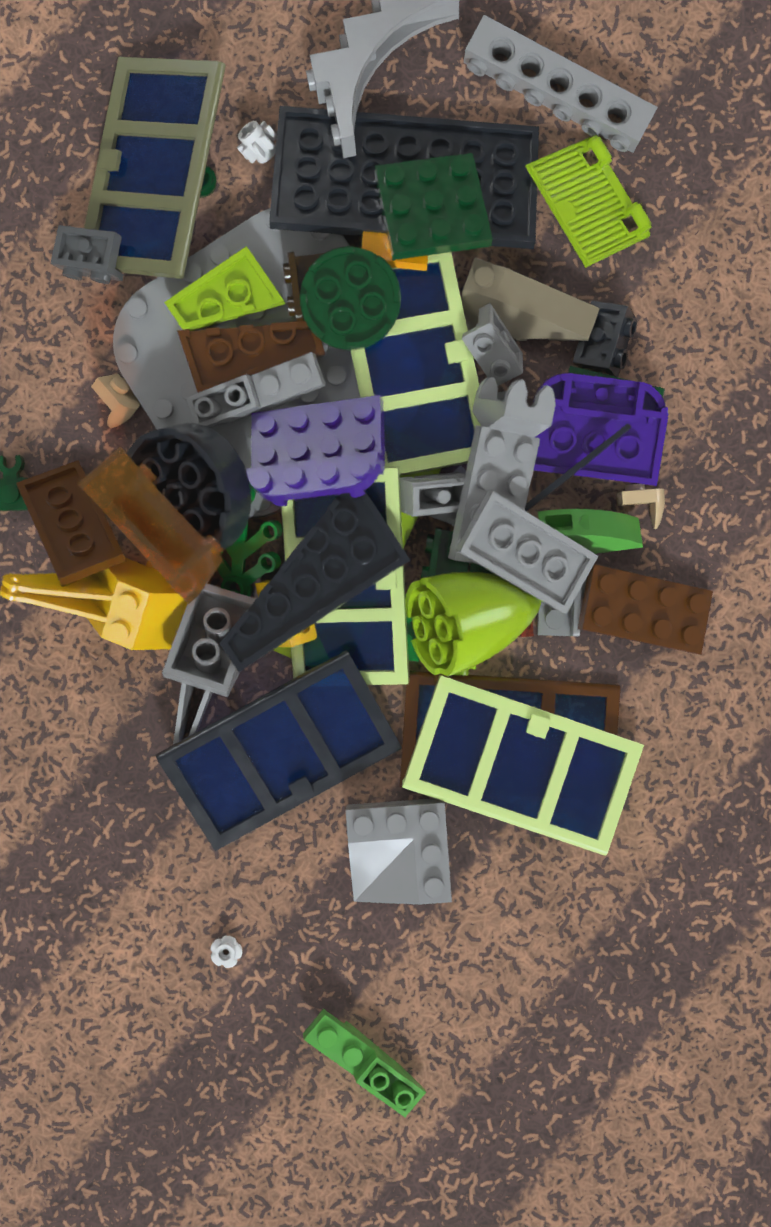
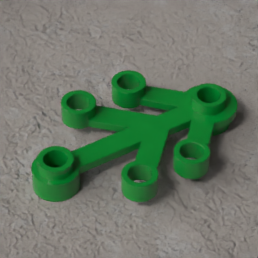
M250 484L252 503L255 499L256 490ZM269 520L263 523L260 531L248 541L247 522L239 539L226 549L232 558L231 567L222 557L223 551L205 557V559L210 560L223 578L221 583L222 589L251 597L253 591L252 584L265 573H271L280 567L281 559L279 555L269 551L259 557L257 565L245 572V563L248 557L268 541H274L282 536L283 527L277 520ZM269 525L274 529V536L269 533ZM267 557L271 559L272 567L267 564ZM236 583L239 585L240 591L236 589Z

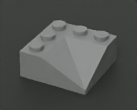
M432 798L349 804L346 806L354 902L418 905L452 902L444 801Z

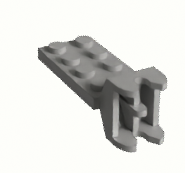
M494 377L484 379L478 387L472 412L481 426H475L448 558L477 564L455 551L488 490L497 493L525 511L540 438H536V436L551 426L554 415L555 396L550 386L544 385L539 390L534 404L530 407L526 403L528 392L524 380H516L509 386L504 401H497L498 387Z

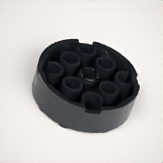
M183 423L145 433L127 451L120 474V482H124L126 500L122 501L132 529L143 544L152 552L169 561L175 559L189 563L223 551L239 539L250 515L251 490L245 464L233 446L222 435L201 424Z

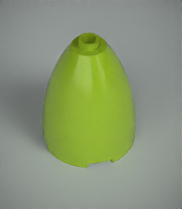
M456 572L422 578L412 582L406 594V617H412L416 639L411 640L412 645L423 665L432 674H443L446 676L456 674L488 660L516 640L539 612L541 600L493 573Z

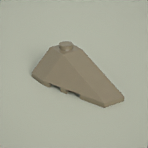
M477 258L473 261L461 297L468 331L478 324L479 309L491 303L516 341H527V339L588 341L600 308L508 268Z

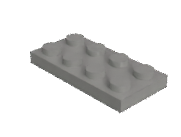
M489 490L455 549L460 554L564 614H567L598 558L593 552L497 493Z

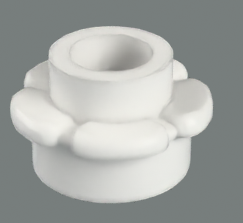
M223 936L221 939H216L210 948L212 951L211 959L217 966L223 965L225 968H231L237 964V960L242 956V947L232 936ZM224 949H227L229 951L228 955H225L223 953Z

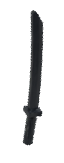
M627 423L575 466L527 502L525 511L527 512L627 433L632 428L631 425Z

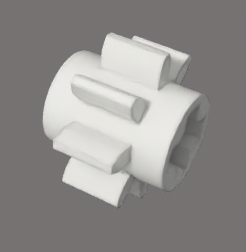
M251 121L240 130L238 139L242 143L237 149L250 163H254L255 160L259 163H265L275 155L276 144L273 141L277 139V134L265 121H262L260 125L257 121Z

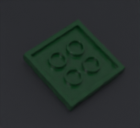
M473 153L375 166L374 175L392 260L491 247L493 237Z

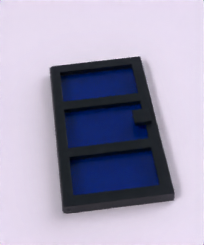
M346 649L157 753L156 758L211 846L217 851L401 750L402 746L352 659V654Z

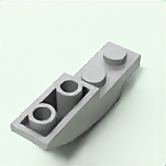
M311 352L252 376L246 374L189 396L186 399L194 423L212 427L251 416V413L266 411L299 399L298 396L326 385L316 355Z

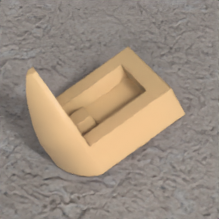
M119 374L98 377L91 386L111 409L107 420L109 428H115L128 421L140 406V402L128 383Z
M645 484L625 485V491L616 493L617 506L649 504L653 529L658 528L665 506L664 489L645 490Z

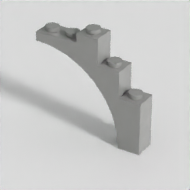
M371 0L373 13L343 19L344 34L339 35L341 49L310 55L312 69L306 70L309 90H316L319 104L326 103L328 117L335 116L336 124L331 125L334 146L341 145L343 158L356 156L354 130L357 109L364 89L376 69L396 48L411 37L433 26L459 19V0Z

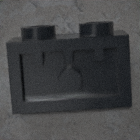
M591 300L590 304L600 308L589 340L579 341L573 363L577 367L606 371L609 375L618 377L620 370L627 363V346L629 339L633 338L636 333L637 319L626 305Z

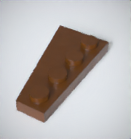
M305 321L271 323V325L263 326L241 325L236 328L223 329L215 327L197 331L177 330L198 393L246 374L252 376L311 352L316 357L325 355L321 340L312 333Z

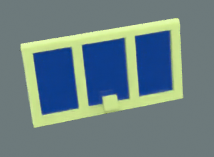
M448 252L428 255L427 271L392 268L398 279L401 292L398 318L390 332L378 343L365 349L351 351L360 398L381 395L383 399L385 467H399L400 476L468 463L475 426H481L472 412L479 381L473 355L462 340L463 333L467 332L468 329L452 254Z
M385 467L383 475L379 474L375 482L365 491L403 548L399 467ZM339 494L287 500V506H281L285 561ZM404 565L314 623L317 634L315 640L291 647L293 679L347 649L352 654V659L367 685L409 684ZM343 669L312 686L351 685Z
M439 675L405 777L402 780V788L606 856L644 745Z

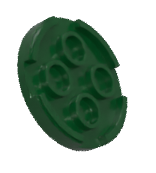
M344 246L334 248L322 254L308 268L309 270L301 286L300 307L307 326L319 340L340 350H361L378 343L393 328L400 311L401 292L393 269L381 256L362 248Z

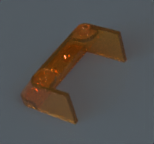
M120 446L82 479L78 485L159 571L172 588L190 604L199 596L222 563L223 558L220 556V553L224 549L211 535L204 538L154 486L152 482L156 477L147 466L142 463L137 467Z

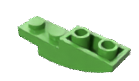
M595 509L538 511L539 520L594 554L643 548L638 517Z
M325 1009L318 1014L303 1033V1038L307 1043L354 1075L357 1084L404 1117L410 1113L426 1093L425 1089L400 1064L348 1021L345 1023L341 1022Z

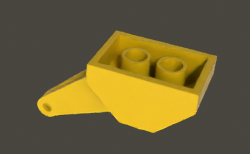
M125 558L126 561L63 587H61L56 573L5 574L2 578L3 585L0 587V596L11 601L30 603L87 617L101 638L130 650L171 649L194 585Z

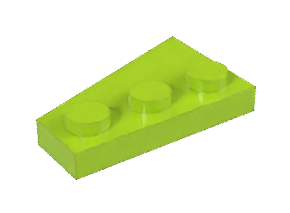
M247 246L164 302L181 328L190 331L285 305V301Z

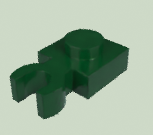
M15 455L16 464L12 468L6 466V457L0 456V471L3 472V478H0V512L28 511L16 484L28 479L27 477L20 478V473L25 465L24 458L21 455Z

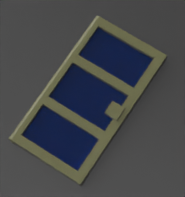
M118 57L84 228L116 232L122 236L115 267L121 273L184 279L226 68L223 62Z

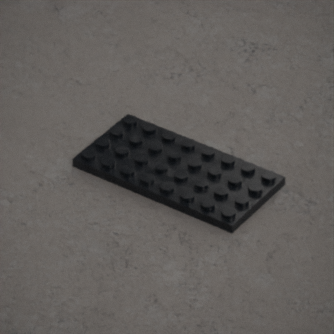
M279 107L269 218L270 229L363 236V231L387 233L374 175L376 165L473 153L493 237L491 246L534 249L536 243L537 186L525 166L538 160L539 126L357 112L354 130L356 156L343 158L341 145L334 146L331 125L336 124L335 116L328 117L327 109Z

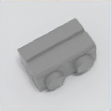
M453 472L415 476L414 478L401 477V512L412 517L458 512L465 474Z

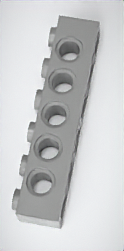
M483 15L465 49L464 63L467 64V68L475 75L484 76L486 74L495 79L496 84L506 91H512L513 89L524 95V98L534 106L544 105L550 108L558 119L565 122L572 120L582 125L581 128L585 133L590 136L600 135L610 140L611 146L621 152L629 150L634 153L658 108L486 15ZM503 54L508 60L497 61L493 56ZM531 69L537 75L528 77L522 73V70ZM559 84L564 87L565 91L556 92L551 88V85ZM579 100H590L593 103V107H584ZM616 114L621 118L622 122L614 123L609 119L608 115Z

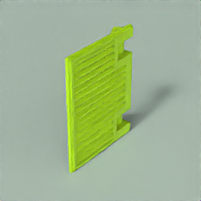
M597 135L586 138L525 166L585 268L650 236L649 229L652 228V223L641 204L637 202L632 203L609 165L612 161V156L601 137ZM590 150L594 152L598 159V162L589 166L583 156L584 153ZM632 216L638 228L629 233L622 220Z

